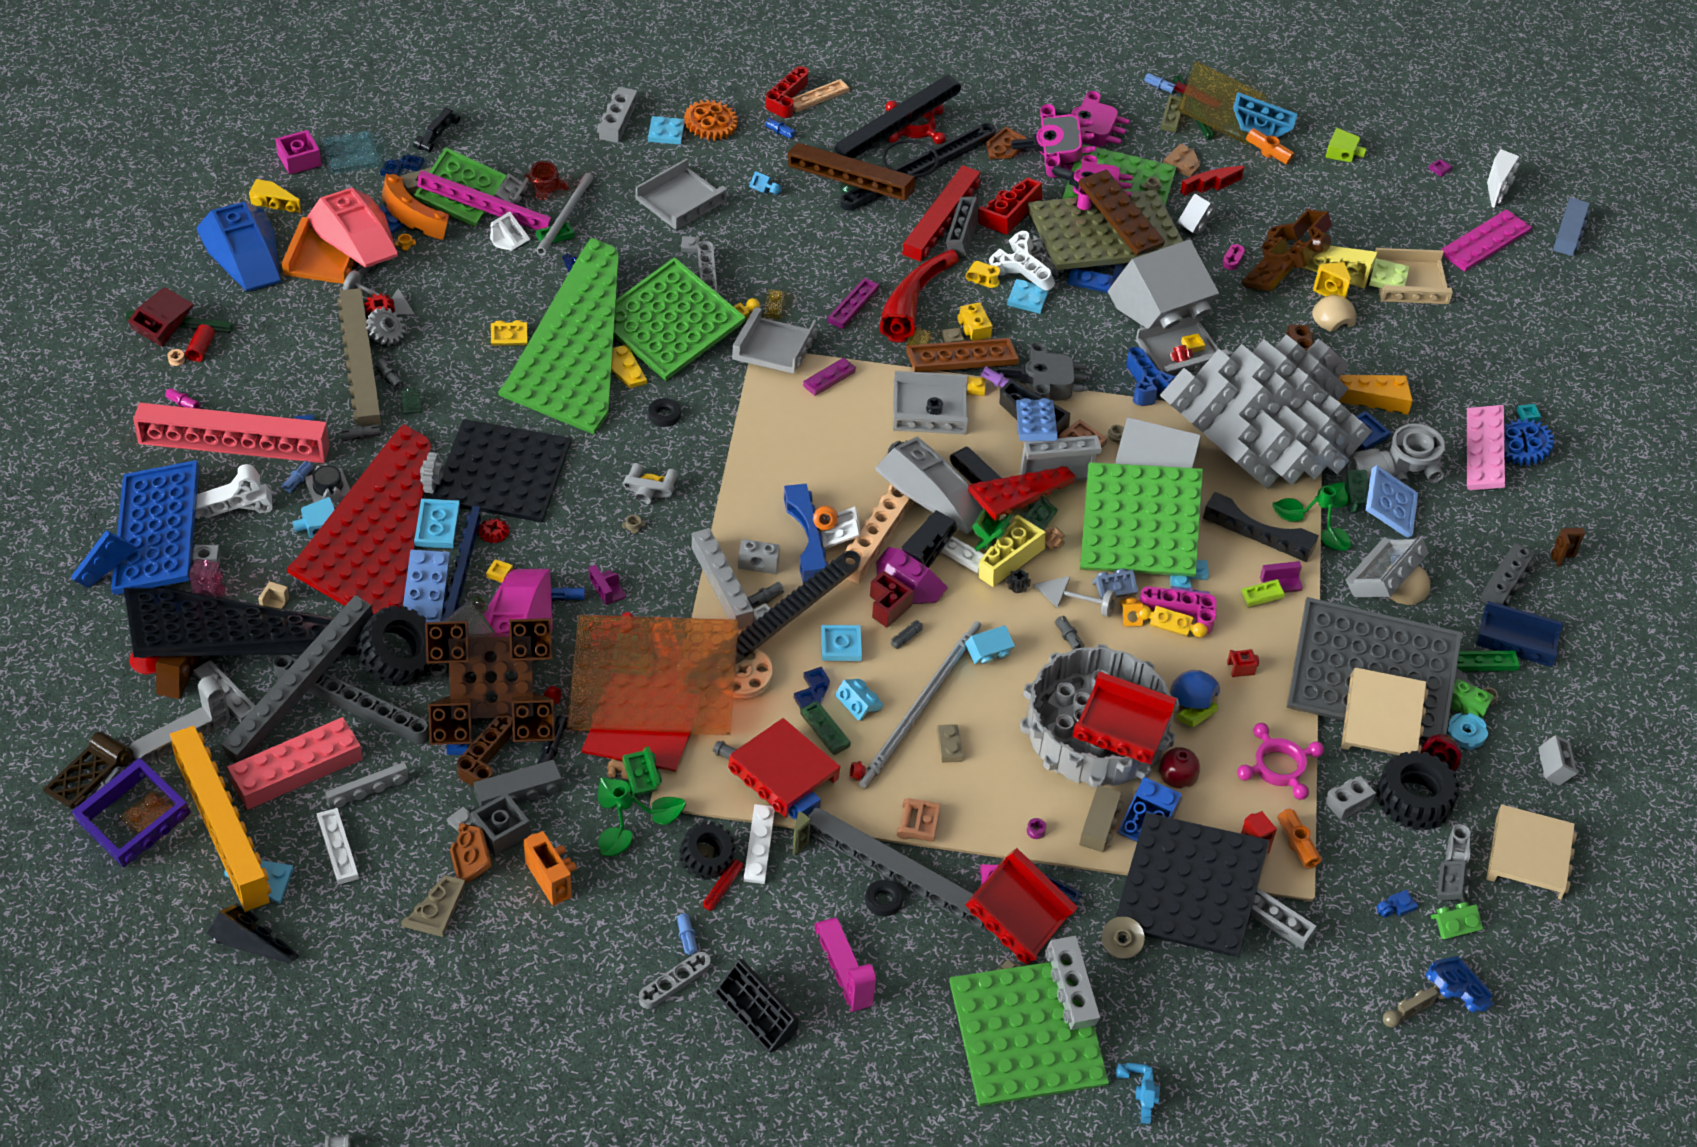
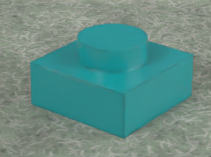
M1535 404L1517 407L1516 411L1522 422H1524L1525 418L1528 419V422H1531L1533 419L1535 422L1540 421L1541 415Z

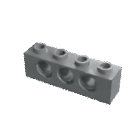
M618 87L616 93H613L611 103H608L607 111L603 113L602 122L597 126L599 139L619 143L637 104V90Z
M1259 888L1257 889L1251 916L1304 950L1316 933V925Z
M1076 935L1051 940L1045 953L1048 962L1051 961L1053 968L1051 970L1052 979L1058 985L1057 995L1059 1002H1063L1065 1022L1069 1023L1070 1030L1095 1026L1100 1019V1015ZM1061 960H1067L1070 965L1062 964ZM1066 980H1072L1076 986H1070ZM1073 1001H1079L1082 1007L1075 1006Z

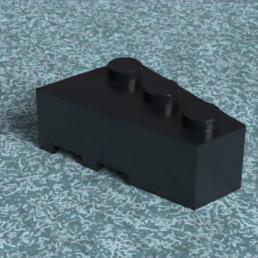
M936 510L904 543L902 550L930 568L957 530L956 521Z

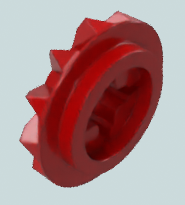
M490 517L489 521L483 520L482 525H479L478 533L482 540L489 543H498L508 537L509 526L505 520L500 521L499 517L496 520H492ZM496 526L497 529H495V530L491 533V529H493V528Z

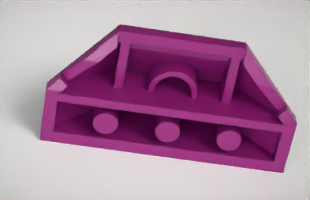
M888 547L876 561L877 576L884 570L914 591L912 604L937 603L948 589L928 567L901 549Z

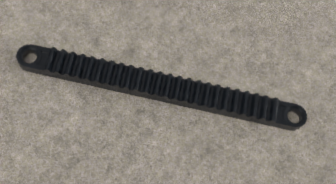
M983 123L935 147L934 149L939 156L938 167L943 166L944 163L947 164L948 161H953L958 156H962L963 153L966 154L968 151H972L973 148L976 149L978 146H982L983 143L995 135L996 127L991 123ZM929 150L894 168V170L905 174H922L932 169L935 165L936 157ZM857 187L841 196L840 205L844 210H854L862 205H867L868 202L871 203L873 200H877L878 197L881 198L883 194Z
M855 551L844 552L838 558L832 560L829 565L827 564L824 569L821 568L819 573L816 572L802 586H798L797 590H793L790 595L788 594L774 608L771 607L756 622L753 621L751 626L748 625L739 635L737 634L734 639H730L727 644L725 643L710 658L707 657L704 662L702 661L697 668L686 676L685 690L695 695L713 684L737 663L741 662L859 568L861 560L859 554ZM847 558H852L855 560L856 563L850 565L846 563L845 560ZM697 680L700 682V685L692 687L689 682Z

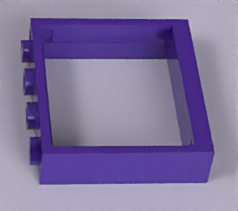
M138 758L71 811L76 821L123 868L130 862H134L140 854L150 849L156 841L167 835L172 828L183 822L191 814L187 803L141 758ZM147 776L175 805L121 849H118L91 820Z

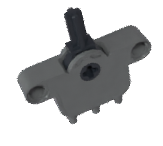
M1040 342L1031 344L1029 362L1026 365H1022L1021 369L997 368V373L1004 374L1003 376L1006 378L1021 379V383H1024L1031 391L1043 398L1067 399L1072 396V391H1088V386L1074 384V381L1087 380L1086 375L1074 374V370H1085L1086 365L1073 363L1072 358L1065 354L1047 353L1046 345Z

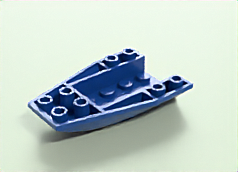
M244 201L211 210L196 229L207 252L246 292L281 283L275 231L263 209Z

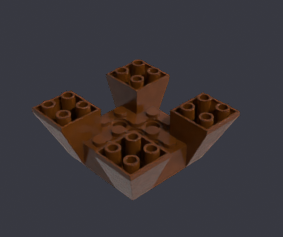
M551 618L509 619V633L470 634L468 621L425 622L427 663H449L450 696L428 704L430 745L472 744L473 719L495 718L500 714L512 717L513 742L555 741L554 702L549 697L533 692L532 660L552 659ZM493 651L497 657L490 660L486 658L485 653ZM513 670L518 676L515 679H510L506 673ZM493 671L497 674V678L490 680L486 677V673ZM473 672L477 678L475 680H468L465 674ZM493 691L497 693L498 697L491 700L486 694Z

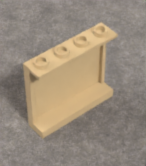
M1376 248L1377 259L1410 266L1405 286L1383 285V289L1379 288L1381 302L1450 303L1453 291L1452 288H1447L1441 261L1444 253L1443 250Z
M1354 668L1350 676L1341 748L1349 750L1351 746L1395 755H1400V753L1404 752L1409 754L1411 751L1421 753L1419 738H1422L1424 726H1421V720L1424 719L1426 714V708L1423 707L1424 701H1426L1428 696V689H1425L1426 681Z
M1501 804L1496 815L1486 880L1495 882L1497 876L1557 891L1559 892L1558 899L1561 900L1563 894H1567L1570 888V881H1567V878L1570 877L1572 872V865L1569 863L1572 861L1575 849L1572 848V844L1574 845L1577 833L1574 832L1575 824Z

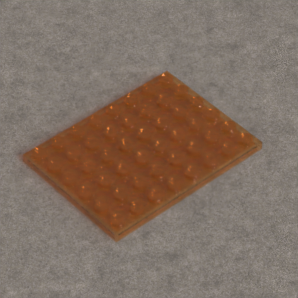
M578 615L567 724L568 730L590 731V729L731 735L738 620Z

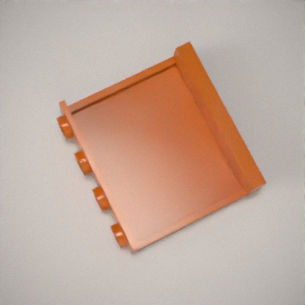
M302 217L282 261L283 275L344 284L346 277L352 271V267L356 266L357 262L323 240L313 227L310 226L309 218Z

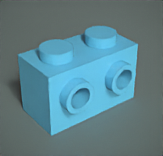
M1006 625L972 635L965 643L974 664L980 662L986 664L995 657H999V659L1005 658L1010 655V651L1015 647Z

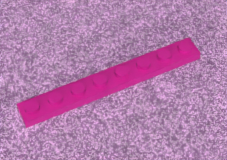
M423 170L419 173L417 187L499 217L511 212L519 224L534 230L550 226L551 217Z

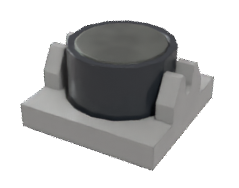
M325 464L322 467L317 466L313 475L304 477L313 503L330 497L332 503L342 501L350 491L342 468Z

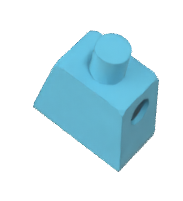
M330 497L302 507V519L292 521L295 532L307 530L309 538H313L335 510Z

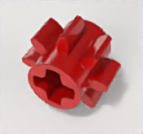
M1186 345L1174 347V352L1170 353L1171 361H1176V363L1193 357L1192 348L1187 349Z

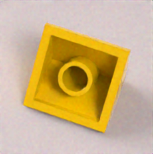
M1345 263L1320 264L1313 291L1325 297L1339 295L1346 298L1351 277Z

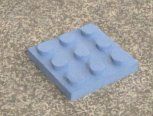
M1376 465L1371 469L1366 511L1409 538L1413 535L1418 492Z

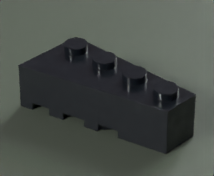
M1010 379L1000 390L999 404L1017 420L1016 400L1024 398L1040 400L1043 397ZM1054 404L1058 438L1063 431L1069 428L1070 413Z

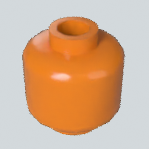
M822 505L816 509L813 515L814 524L820 530H831L838 522V512L831 505Z

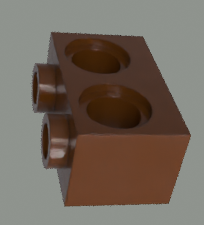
M1288 325L1286 334L1308 351L1313 345L1314 337L1313 332L1310 331V326Z

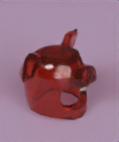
M538 161L532 165L530 173L524 175V178L527 177L528 181L532 183L535 189V196L539 199H546L548 194L555 192L556 189L569 190L567 182L561 180L559 171L552 162Z

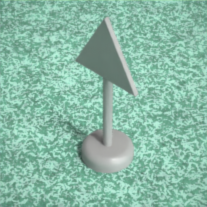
M356 270L351 271L344 281L343 290L361 288V290L371 295L373 293L376 296L379 295V293L360 284L361 275ZM398 288L391 298L394 300L395 312H397V315H415Z
M1070 576L1033 584L1057 608L1062 596L1065 595L1101 604V613L1106 617H1110L1114 610L1116 602L1115 591L1108 590L1104 594L1103 599L1065 591Z

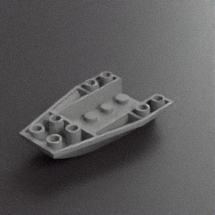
M918 436L894 447L876 466L875 470L910 499L933 513L938 510L956 521L957 528L966 534L974 531L972 526L984 508L968 492L969 484Z

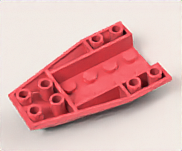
M354 188L321 197L307 216L309 224L323 240L365 268L398 257L385 213L370 196Z

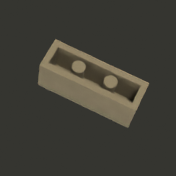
M1097 786L1081 834L1080 846L1104 852L1105 845L1110 846L1113 836L1110 830L1111 828H1116L1118 817H1115V815L1121 812L1123 801H1120L1122 792Z

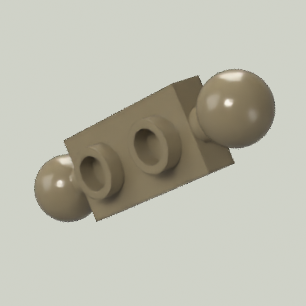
M1436 984L1426 991L1422 989L1413 998L1402 1000L1397 1006V1011H1386L1383 1015V1022L1387 1027L1394 1028L1400 1022L1434 1004L1437 998L1443 1000L1446 997L1441 994L1440 988Z

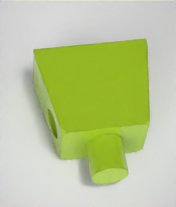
M1336 128L1328 145L1326 158L1352 162L1355 155L1364 158L1367 148L1358 146L1360 141L1358 136Z

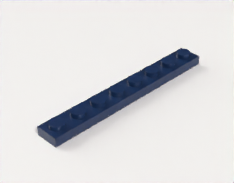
M472 506L471 513L467 514L466 523L468 526L463 529L464 541H461L459 545L460 556H456L455 567L457 568L456 571L453 570L451 581L453 583L448 587L449 599L444 602L445 614L441 615L440 621H455L481 521L480 506Z

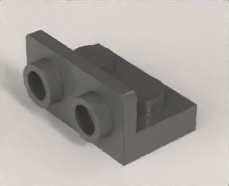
M1466 860L1441 862L1437 890L1439 900L1460 899L1461 903L1468 902V898H1471L1469 883L1473 880L1472 869L1468 868Z

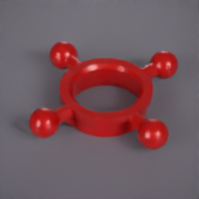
M893 100L886 103V111L898 105L897 102ZM943 104L923 115V117L928 119L929 123L921 126L909 124L888 137V142L894 143L899 140L900 136L904 135L910 138L930 136L935 144L941 145L945 143V134L935 132L936 121L934 119L935 114L940 115L944 112Z

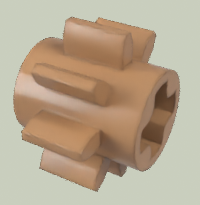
M1047 527L1045 529V544L1052 550L1055 547L1060 549L1065 544L1063 540L1065 534L1057 527L1053 529Z

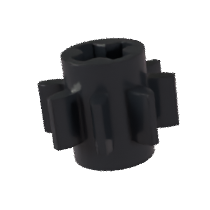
M1023 570L1011 571L1006 581L1009 584V590L1017 594L1023 591L1026 592L1027 587H1030L1031 579H1028L1029 573Z

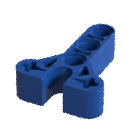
M1132 347L1129 349L1126 366L1138 382L1135 385L1133 402L1140 406L1155 404L1157 393L1161 394L1176 376L1159 371L1142 348Z

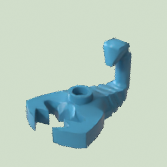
M1119 1063L1116 1068L1117 1078H1129V1072L1144 1074L1141 1086L1136 1087L1135 1098L1141 1102V1123L1150 1124L1151 1108H1153L1154 1104L1159 1103L1160 1086L1154 1085L1153 1068L1146 1064L1126 1063L1121 1065Z

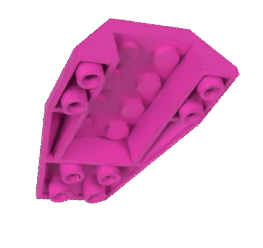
M512 569L503 580L477 623L474 634L509 633V619L551 618L552 633L550 569Z

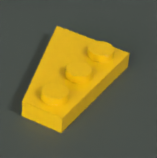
M625 345L613 348L612 372L629 388L647 384V379L631 350Z

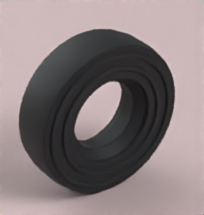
M656 399L649 405L648 418L657 426L669 427L680 420L681 408L672 399ZM661 409H668L671 411V414L661 416L657 412Z
M878 880L867 888L865 903L867 908L875 915L891 916L902 907L903 892L892 881ZM881 892H886L891 895L892 901L888 904H881L876 900V896Z

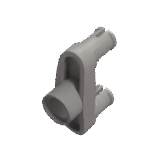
M633 463L629 474L623 481V486L626 489L636 493L635 499L638 502L643 501L646 504H650L652 498H667L672 495L678 473L673 469H668L663 482L640 478L643 466Z

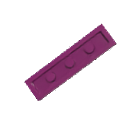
M864 277L828 316L827 322L843 329L879 290V284Z

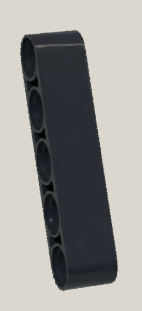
M967 446L950 455V462L953 467L971 484L1001 479L991 467Z

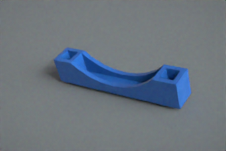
M807 483L784 486L786 512L802 525L808 537L807 547L800 556V574L803 583L807 582L810 577H813L816 572L819 573L820 569H824L828 564V561L825 562L824 560L826 558L825 547H821L822 534L818 533L819 528L816 527L813 521L816 509L815 505H811L812 492L808 491Z

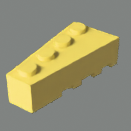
M1330 246L1327 252L1317 253L1302 268L1318 272L1320 264L1344 262L1351 277L1350 284L1365 289L1372 274L1377 252Z
M1017 514L1014 522L1006 528L1005 534L997 539L996 544L991 546L980 559L979 578L992 587L1009 576L1011 571L1017 570L1045 549L1046 532Z

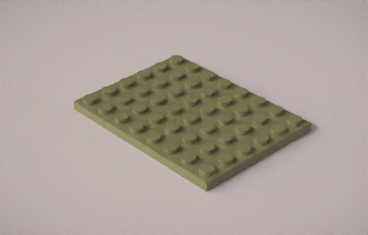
M1156 190L1131 192V200L1165 240L1163 246L1138 256L1133 253L1094 203L1090 210H1081L1077 207L1078 197L1028 202L1027 209L1056 270L1129 263L1133 258L1183 242Z

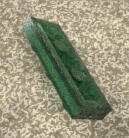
M818 700L800 709L802 717L833 755L851 746L850 740Z

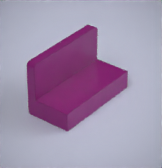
M1300 561L1263 565L1260 574L1261 583L1278 579L1284 593L1302 591L1303 586L1299 578L1302 568Z

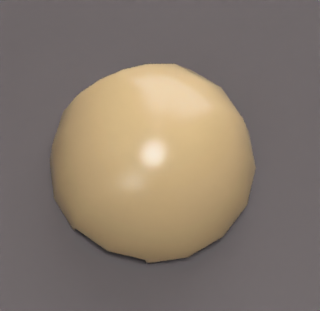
M1329 295L1322 298L1314 306L1312 316L1320 327L1331 332L1336 331L1343 324H1348V327L1355 326L1357 313L1352 302L1347 298L1339 295Z
M1418 565L1389 598L1405 605H1416L1425 600L1430 593V578L1426 571Z

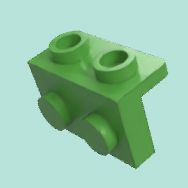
M1457 679L1454 683L1450 708L1465 715L1472 713L1483 719L1494 696L1465 681Z
M1468 902L1456 904V909L1450 910L1449 907L1436 909L1437 913L1431 915V919L1437 920L1442 939L1483 929L1477 904L1468 905Z

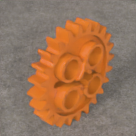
M708 99L706 102L700 100V104L694 102V105L690 104L689 108L686 109L684 124H686V128H690V133L695 132L694 136L701 135L700 139L706 137L707 140L710 138L714 141L716 138L722 140V137L727 139L728 135L732 136L733 132L736 131L738 116H735L736 112H732V108H727V104L721 105V101L717 104L715 100L709 102Z

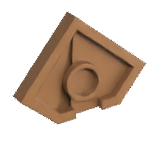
M1181 143L1163 160L1165 164L1177 166L1176 171L1188 177H1192L1200 168L1195 151Z

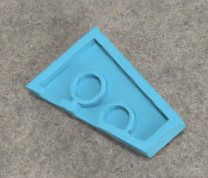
M261 860L262 864L260 866L261 868L265 867L269 880H267L271 888V893L268 894L269 899L281 904L294 870L293 865ZM225 870L224 875L229 877Z

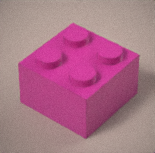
M308 130L275 139L277 154L289 175L322 166L320 150Z

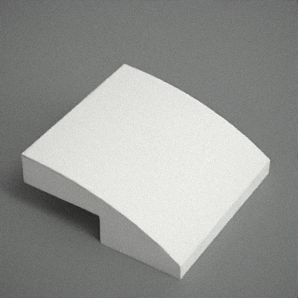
M855 506L838 512V522L834 528L820 531L825 549L860 536V521L858 510Z

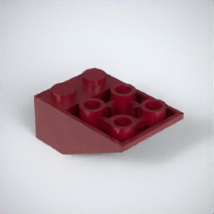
M163 287L140 305L128 322L134 331L163 347L193 308L194 304L168 288Z

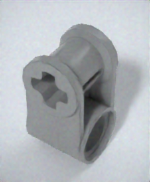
M1458 824L1453 827L1448 838L1446 861L1466 860L1468 865L1471 832L1467 826Z

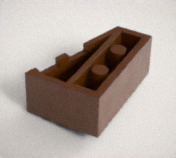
M160 656L156 661V694L180 699L201 656Z

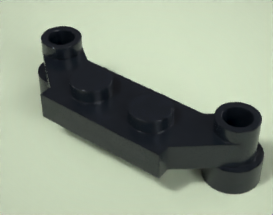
M445 107L440 115L427 127L425 136L418 135L415 138L413 147L430 153L434 148L433 141L440 137L443 131L450 127L451 123L457 124L461 116Z

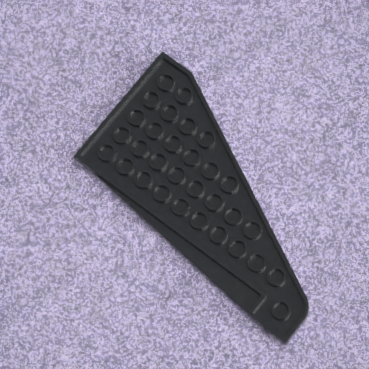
M165 587L124 588L133 658H147L151 656L303 654L334 619ZM358 635L341 654H358L356 649Z

